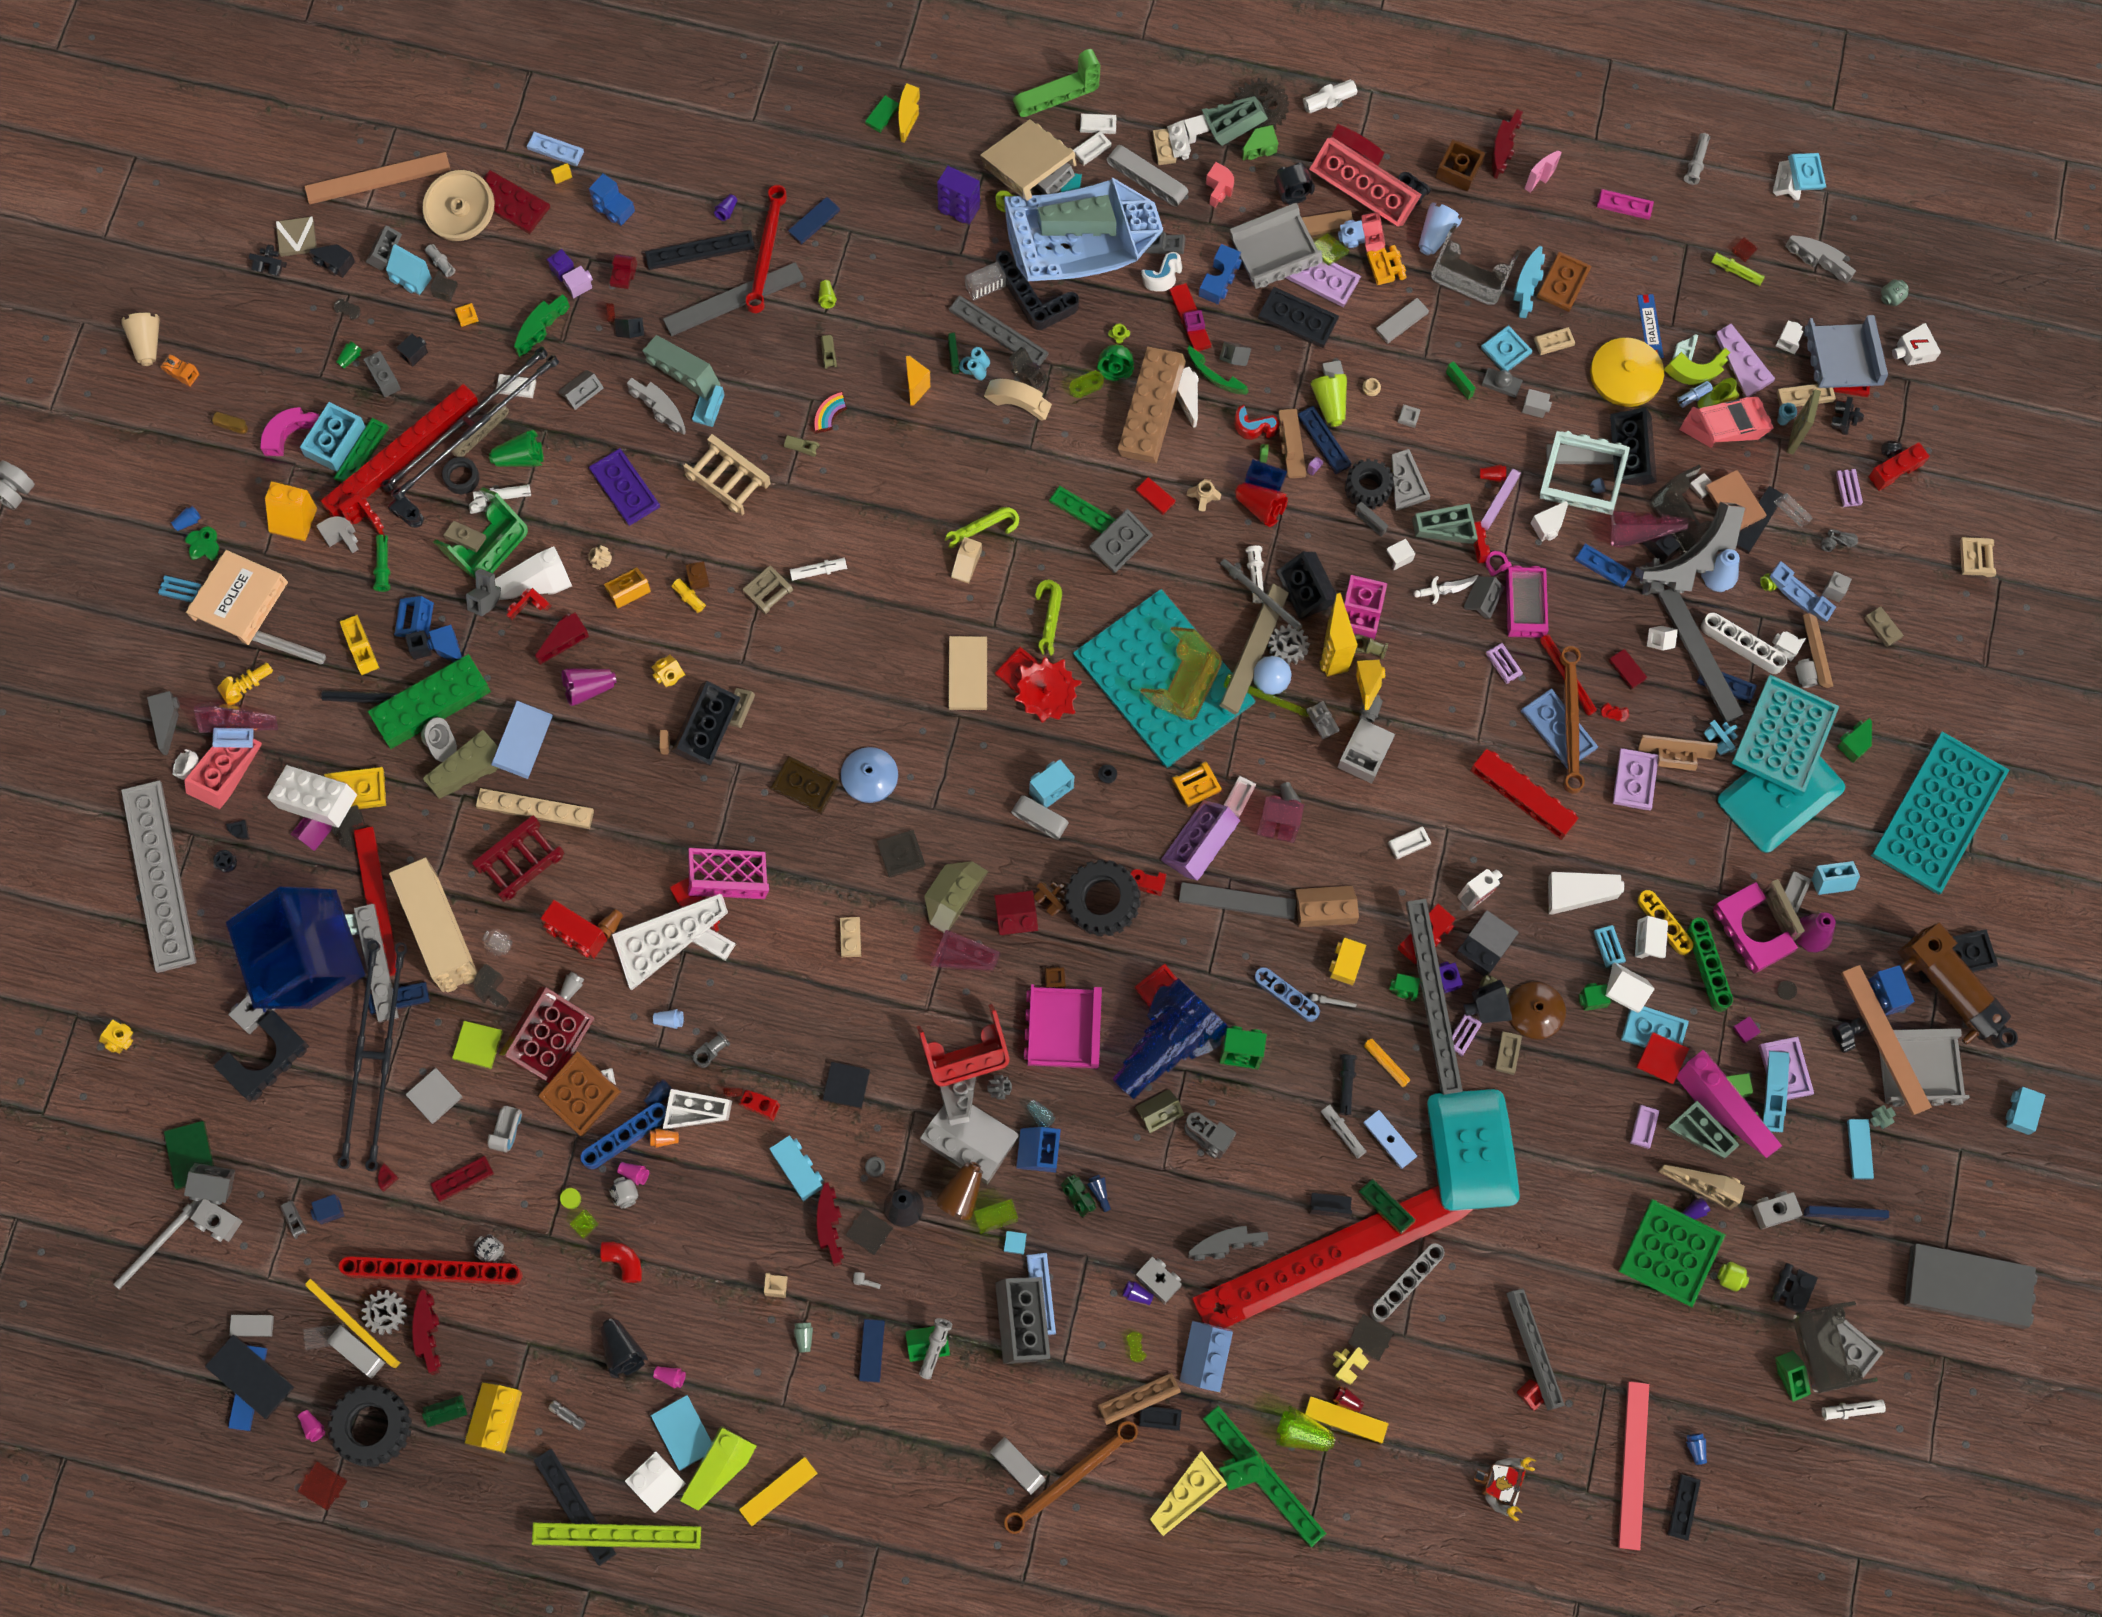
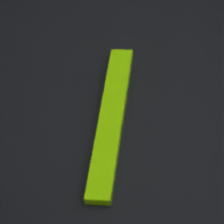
M533 1523L532 1545L700 1549L701 1527Z

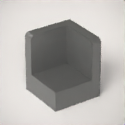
M1224 342L1219 359L1229 364L1246 366L1251 348L1239 343Z

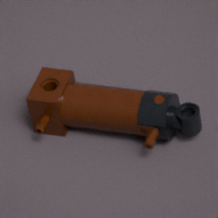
M1940 922L1922 929L1897 951L1905 961L1900 965L1902 971L1906 972L1911 968L1916 973L1922 970L1963 1018L1964 1023L1971 1030L1962 1038V1042L1965 1045L1969 1044L1975 1037L1983 1040L1991 1036L1993 1046L1998 1049L2009 1048L2017 1043L2018 1035L2016 1031L2005 1026L2011 1015L1953 950L1957 942ZM2003 1034H2004V1035L2006 1036V1038H2007L2006 1043H2005V1042L2003 1041V1039H2002V1035H2003Z

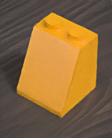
M271 481L265 497L269 532L306 541L317 511V507L309 492Z

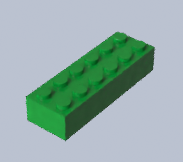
M468 654L374 707L368 713L389 748L392 749L422 732L424 725L431 719L437 717L445 719L491 693Z

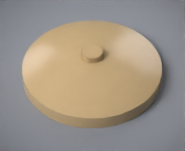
M466 170L451 171L437 178L427 190L423 201V215L428 226L438 236L450 241H463L476 236L488 225L494 212V196L491 188L479 175Z

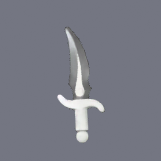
M1479 575L1464 580L1444 582L1438 586L1436 585L1439 578L1437 576L1431 582L1430 588L1416 590L1413 595L1415 597L1433 595L1434 601L1432 604L1434 605L1437 603L1440 594L1446 595L1447 593L1459 592L1472 585Z

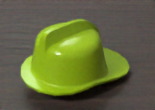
M1727 378L1713 387L1712 391L1700 397L1697 403L1698 407H1709L1739 398L1736 390V380Z

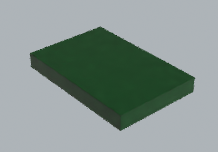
M204 1121L164 1131L175 1189L186 1188L188 1172L194 1163L214 1166L206 1124Z

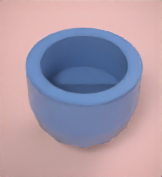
M1602 478L1592 481L1591 487L1595 488L1591 490L1594 493L1606 491Z

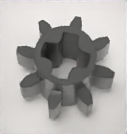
M994 1075V1079L989 1080L987 1089L991 1097L1005 1099V1095H1010L1012 1084L1008 1077Z

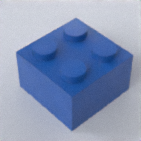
M1900 965L1879 971L1868 980L1886 1016L1901 1012L1915 1002Z

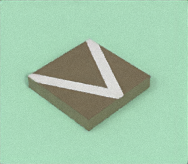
M313 217L276 222L281 257L309 253L311 249L317 248Z

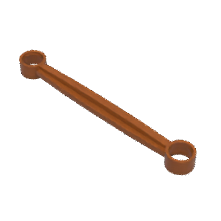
M1574 646L1566 647L1560 655V662L1565 666V726L1568 776L1565 778L1563 786L1571 794L1578 793L1585 784L1584 777L1579 774V708L1576 664L1581 658V653ZM1564 653H1574L1576 655V661H1567L1564 657ZM1571 777L1578 779L1580 787L1577 789L1571 788L1568 784V779Z
M1130 1421L1121 1423L1116 1435L1063 1474L1019 1513L1013 1512L1007 1515L1004 1521L1006 1530L1010 1534L1021 1533L1024 1530L1025 1522L1079 1482L1123 1443L1133 1442L1138 1435L1137 1426ZM1124 1425H1131L1134 1428L1135 1435L1133 1438L1127 1440L1121 1437L1120 1430ZM1012 1516H1017L1022 1520V1527L1018 1531L1008 1529L1007 1521Z

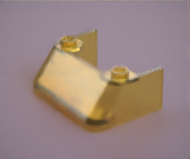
M1171 627L1170 630L1180 639L1176 652L1182 660L1168 691L1161 688L1157 690L1141 688L1140 692L1156 707L1183 719L1194 720L1217 676L1222 659L1220 654L1195 629Z

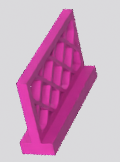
M688 849V896L713 897L722 894L723 897L766 898L769 892V884H767L765 852ZM693 854L701 855L705 860L698 864L693 859ZM717 855L724 861L717 865L711 858ZM736 856L743 862L737 866L730 859ZM752 857L761 858V864L758 867L749 861ZM706 862H709L715 868L710 874L702 867ZM726 863L734 869L729 875L721 868ZM745 864L753 870L748 876L740 869ZM697 870L706 876L703 880H694V873ZM718 871L725 878L722 881H717L712 875ZM737 872L744 879L741 882H736L731 876ZM757 873L762 878V883H755L750 877Z

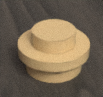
M1370 378L1363 383L1362 389L1366 395L1376 396L1381 390V385L1377 379Z

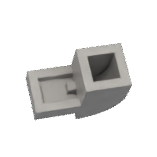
M330 517L316 525L329 547L343 539L352 553L359 550L355 544L358 540L353 534L356 531L347 519L343 517Z

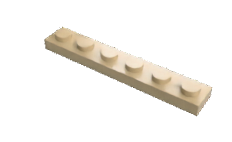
M480 788L476 803L477 809L526 818L534 815L537 820L590 829L594 809L482 788Z

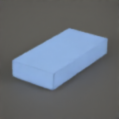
M214 728L213 747L253 748L254 730L253 728Z

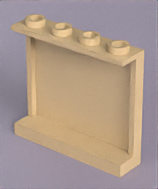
M1030 119L980 155L984 168L1026 201L1032 198L1030 191L1032 187L1065 163L1069 162L1074 167L1077 165L1075 161L1076 155L1071 148L1064 146L1061 140L1055 139L1050 132H1046L1038 123L1035 124Z

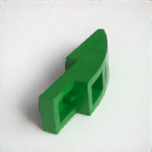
M563 294L550 305L543 301L526 319L519 331L514 346L519 357L527 354L536 343L543 341L547 335L545 327L552 325L557 317L564 315L568 311V308H570L568 299Z

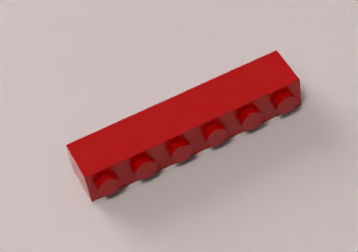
M1486 749L1470 770L1560 840H1563L1579 819L1573 810L1566 809L1557 798L1549 796L1541 786L1533 784L1528 776L1517 772L1512 764L1509 762L1505 763L1494 751Z

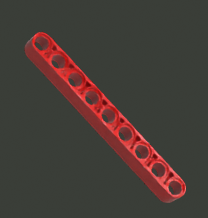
M344 1257L339 1262L340 1272L350 1278L515 1285L523 1277L521 1269L515 1264L371 1257ZM353 1262L354 1269L346 1272V1265ZM374 1263V1270L367 1273V1265ZM394 1264V1271L391 1274H387L386 1268L388 1265ZM414 1265V1273L407 1275L406 1270L408 1266ZM430 1266H435V1273L428 1276L426 1273L427 1269ZM450 1267L456 1268L453 1276H447V1270ZM470 1268H476V1274L473 1277H467V1271ZM490 1269H496V1275L493 1278L487 1277ZM513 1269L516 1270L515 1278L508 1279V1272Z

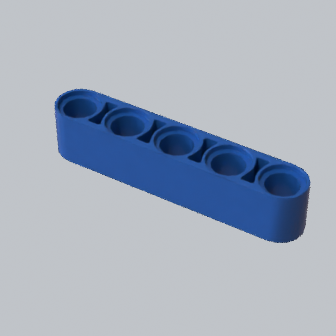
M660 1103L649 1106L585 1149L581 1154V1161L588 1169L598 1168L649 1134L650 1130H654L662 1125L667 1111L665 1106ZM656 1110H663V1115L660 1118L653 1117ZM646 1121L647 1125L643 1129H637V1123ZM623 1132L630 1133L629 1138L625 1141L620 1140V1135ZM607 1143L613 1144V1148L609 1152L603 1151V1147ZM589 1155H596L593 1163L586 1162V1158Z

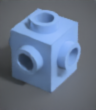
M1349 220L1340 225L1341 231H1338L1340 242H1343L1345 247L1354 248L1361 243H1365L1362 221L1355 222L1354 220Z

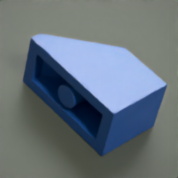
M451 625L429 631L431 638L428 639L431 650L435 649L437 655L452 662L463 658Z

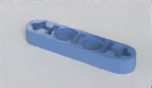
M1267 968L1257 970L1254 980L1258 986L1305 1021L1313 1022L1318 1018L1320 1009L1314 1002ZM1266 973L1267 979L1270 982L1272 978L1275 979L1270 988L1268 987L1269 982L1267 980L1260 981L1259 974L1263 975ZM1281 984L1284 986L1285 991L1278 994L1274 991V986ZM1291 996L1299 997L1300 1004L1292 1005L1289 998ZM1303 1002L1307 1003L1305 1005V1008H1307L1308 1010H1310L1311 1008L1314 1009L1315 1016H1307L1308 1011L1304 1008L1302 1009V1011L1299 1010L1302 1007Z

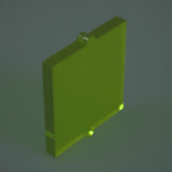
M1328 233L1314 242L1318 251L1321 250L1322 261L1328 266L1347 255L1350 251Z

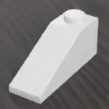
M1190 367L1183 369L1176 398L1194 428L1197 426L1199 380L1197 374L1192 372Z

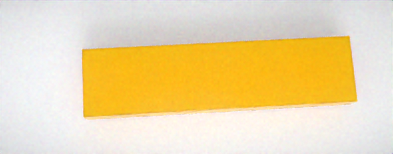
M1310 1397L1304 1415L1306 1418L1381 1444L1388 1427L1386 1422L1314 1397Z
M804 1457L739 1510L749 1524L753 1526L818 1473Z

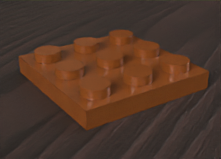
M577 1051L538 1097L575 1132L583 1136L622 1091L581 1052Z

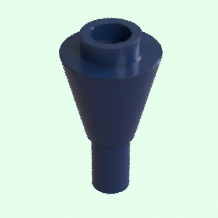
M1100 1175L1089 1178L1090 1183L1087 1186L1097 1200L1100 1201L1103 1211L1111 1210L1107 1200L1105 1177L1101 1178Z

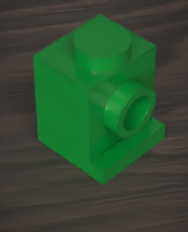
M1397 974L1395 979H1391L1389 990H1392V993L1397 994L1396 996L1400 998L1411 997L1410 1001L1414 1002L1417 998L1420 978Z

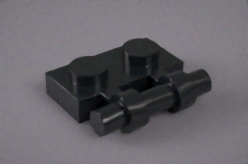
M1786 1263L1784 1269H1781L1779 1273L1780 1279L1777 1286L1775 1285L1772 1292L1774 1294L1771 1300L1779 1303L1780 1298L1783 1297L1785 1298L1783 1307L1802 1315L1805 1312L1818 1277L1801 1269H1798L1796 1275H1793L1791 1273L1793 1265ZM1787 1281L1792 1282L1789 1292L1784 1289Z

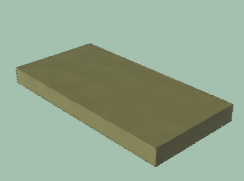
M1813 390L1794 420L1787 453H1795L1813 425L1821 394L1820 390Z

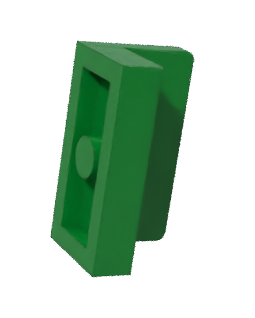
M935 1326L906 1331L910 1362L925 1359L930 1345L929 1336L933 1333ZM947 1336V1342L941 1348L939 1357L950 1355Z

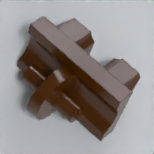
M1040 882L1037 885L1038 889L1034 893V898L1039 903H1042L1047 897L1050 899L1051 903L1045 909L1051 916H1055L1060 911H1065L1066 904L1058 895L1064 899V894L1066 893L1063 890L1066 888V885L1062 883L1058 886L1053 882L1050 885L1054 889L1053 891L1045 882Z

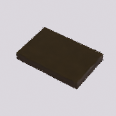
M788 756L772 784L771 790L822 815L840 781Z

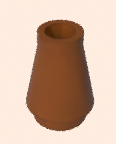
M614 909L612 913L598 924V928L603 930L607 939L613 936L612 934H615L623 914Z

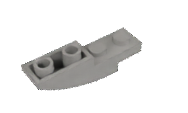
M1792 235L1785 246L1791 253L1803 259L1806 264L1815 267L1819 263L1825 270L1830 271L1837 279L1846 284L1856 272L1855 269L1843 261L1846 256L1845 254L1821 241Z
M633 378L627 382L629 393L634 398L639 397L648 407L652 408L654 418L658 422L666 423L676 433L680 432L683 435L686 433L678 409L660 388L652 382L645 387Z

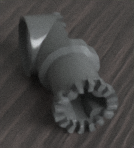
M720 1031L709 1043H704L694 1052L693 1060L699 1068L708 1067L711 1061L718 1055L717 1053L725 1046L730 1045L726 1037L723 1038L724 1035ZM699 1054H706L708 1060L705 1063H699L697 1061Z

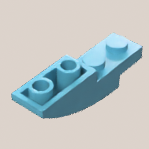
M1541 246L1526 261L1516 285L1513 300L1520 301V318H1526L1528 312L1532 311L1533 301H1530V297L1533 296L1534 288L1537 287L1538 281H1542L1543 270L1540 269L1541 265L1544 264L1545 254H1542L1543 247Z
M1769 1050L1763 1122L1770 1131L1783 1132L1790 1053Z

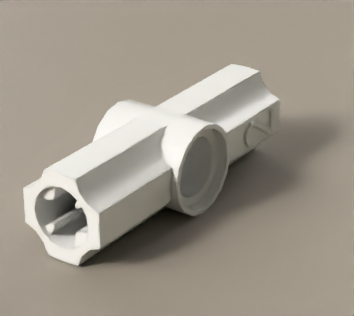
M1351 79L1335 86L1332 84L1326 85L1318 93L1303 98L1304 108L1309 114L1325 107L1328 109L1334 108L1342 100L1357 95L1356 85Z

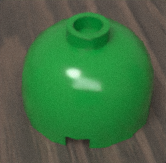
M1118 344L1110 345L1100 353L1097 367L1100 370L1101 376L1108 380L1119 381L1118 378L1124 377L1126 379L1133 373L1134 360L1128 348Z

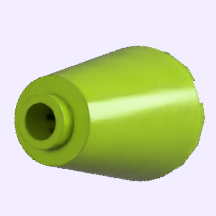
M1334 374L1335 377L1323 376L1312 380L1311 388L1327 424H1331V427L1340 426L1345 421L1347 377L1345 374Z

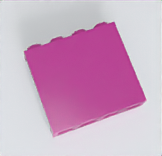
M1031 984V990H1027L1026 1002H1030V1009H1026V1021H1029V1029L1025 1028V1040H1029L1028 1048H1024V1059L1028 1060V1066L1099 1067L1102 987H1094V990L1036 988L1034 984Z

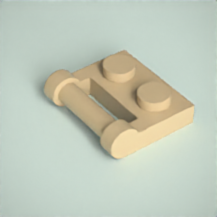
M1961 538L1962 575H1984L1986 577L1996 575V569L1993 564V539ZM1981 546L1985 548L1986 567L1982 566Z

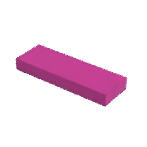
M1601 189L1597 208L1649 220L1654 201Z

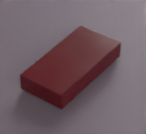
M1625 649L1609 659V662L1631 690L1647 680L1648 677Z

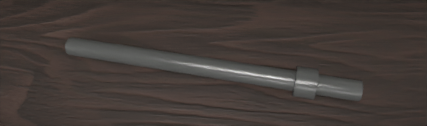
M1226 559L1222 560L1221 565L1229 571V574L1234 579H1238L1297 631L1302 628V624L1248 579L1240 568L1233 566Z

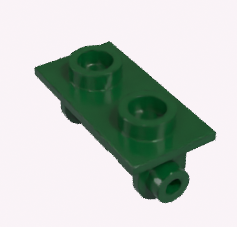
M1075 1175L1067 1177L1061 1184L1064 1194L1073 1203L1075 1211L1083 1218L1088 1212L1096 1209V1203L1089 1192L1084 1195L1081 1194L1086 1188L1079 1177Z
M463 1395L422 1408L424 1412L422 1416L424 1421H426L427 1428L468 1415Z

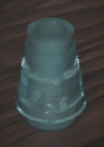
M1032 1100L1027 1105V1109L1039 1127L1048 1128L1054 1122L1053 1112L1036 1100Z

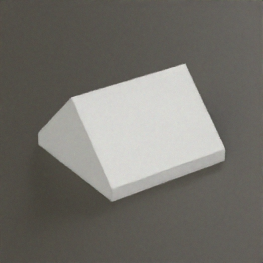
M1615 962L1612 965L1605 996L1639 1013L1655 988L1647 979Z

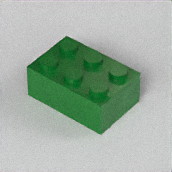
M1238 1026L1227 1028L1222 1041L1220 1064L1258 1070L1264 1058L1267 1034L1262 1033L1258 1029L1245 1031L1242 1027Z

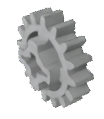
M1288 624L1286 629L1281 625L1280 631L1275 629L1274 635L1270 636L1269 640L1271 641L1268 643V647L1271 649L1269 653H1275L1274 656L1287 661L1288 665H1290L1291 661L1296 665L1298 659L1303 661L1304 655L1308 653L1307 648L1310 643L1306 642L1308 636H1303L1304 630L1299 632L1295 628L1292 629L1290 624Z
M386 1290L383 1295L381 1291H377V1297L371 1294L370 1298L372 1300L364 1302L367 1308L362 1309V1312L366 1313L362 1320L368 1321L365 1326L367 1328L372 1327L371 1331L373 1333L379 1330L380 1335H383L385 1331L391 1335L393 1328L397 1331L399 1330L397 1326L399 1323L404 1325L405 1322L401 1319L402 1317H407V1314L403 1312L407 1306L401 1305L404 1299L401 1297L397 1299V1293L394 1292L391 1295L390 1291ZM381 1300H385L384 1303L376 1304ZM395 1306H397L398 1310L397 1315L394 1312ZM378 1309L387 1311L391 1317L381 1314ZM372 1310L375 1314L374 1321L372 1319ZM393 1321L391 1324L384 1326L386 1322Z

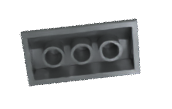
M1042 1277L1009 1278L996 1282L1003 1364L1051 1359Z

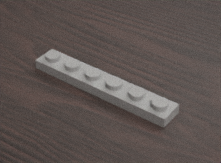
M374 904L354 908L367 971L369 967L367 965L369 958L368 942L376 940L381 946L377 952L371 982L377 1019L380 1023L388 1021L390 1018L393 987ZM373 943L371 949H376L377 944ZM397 1007L394 1019L399 1018Z

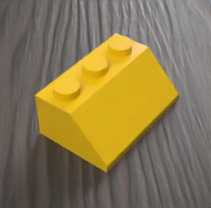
M482 1382L465 1444L505 1453L522 1392L517 1389Z

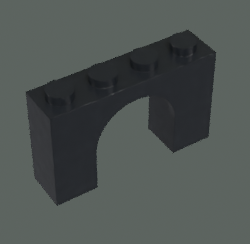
M274 1010L258 1023L273 1038L276 1044V1056L268 1067L258 1071L248 1070L229 1052L214 1065L249 1102L257 1100L262 1095V1091L267 1086L273 1085L277 1081V1077L282 1072L289 1070L292 1062L297 1058H301L309 1047Z

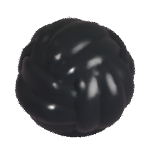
M1885 441L1881 446L1882 454L1889 459L1903 450L1901 443L1898 441Z

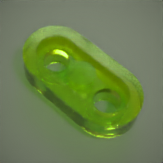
M1091 371L1072 380L1069 386L1070 394L1075 398H1082L1101 389L1104 384V376L1098 371Z

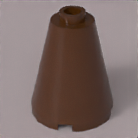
M973 1161L965 1163L935 1200V1202H938L937 1206L952 1216L959 1214L962 1215L960 1219L970 1220L973 1216L983 1171L980 1169L981 1166Z

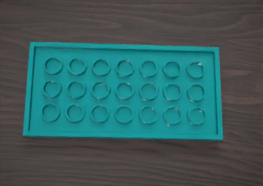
M1942 731L1871 856L1940 895L2007 776L2009 769Z

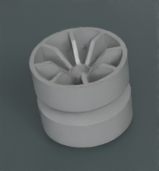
M1 460L0 503L15 510L23 501L16 491L27 495L35 483L21 469Z

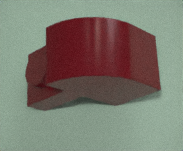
M616 254L612 263L613 270L610 286L629 289L630 280H634L637 268L636 257Z

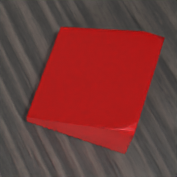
M1531 1379L1517 1391L1520 1398L1533 1411L1544 1402L1538 1383Z

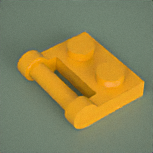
M1206 761L1189 772L1172 777L1173 784L1178 789L1187 808L1222 790ZM1202 773L1206 774L1205 777L1197 781H1194L1186 786L1182 784L1183 782L1193 777H1196Z

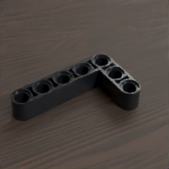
M1004 250L997 253L996 270L1035 330H1043L1078 311L1079 296L1075 292H1067L1042 305L1029 282L1016 266L1012 255Z

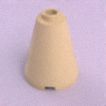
M150 313L130 314L129 319L125 320L124 317L121 319L136 361L141 363L142 366H150L156 361L160 322L157 314H155V317H152Z

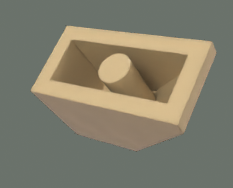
M964 537L956 557L951 578L969 584L982 552L981 542Z

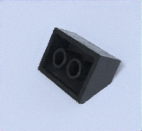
M1303 551L1277 570L1285 590L1289 592L1288 596L1299 619L1326 610L1334 604L1337 594L1316 552Z

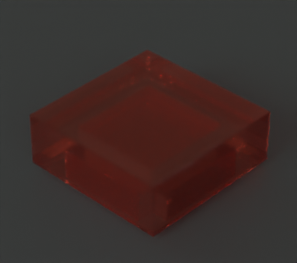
M1744 237L1732 249V252L1746 262L1757 251L1758 247Z

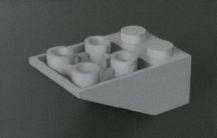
M1360 719L1337 768L1372 784L1395 734Z

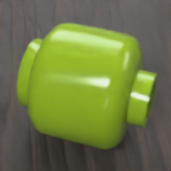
M1734 1262L1723 1264L1717 1275L1720 1285L1734 1292L1739 1291L1741 1287L1745 1288L1749 1281L1746 1268Z

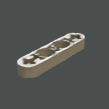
M503 406L485 425L466 441L464 440L451 453L455 457L465 456L508 415L509 409Z

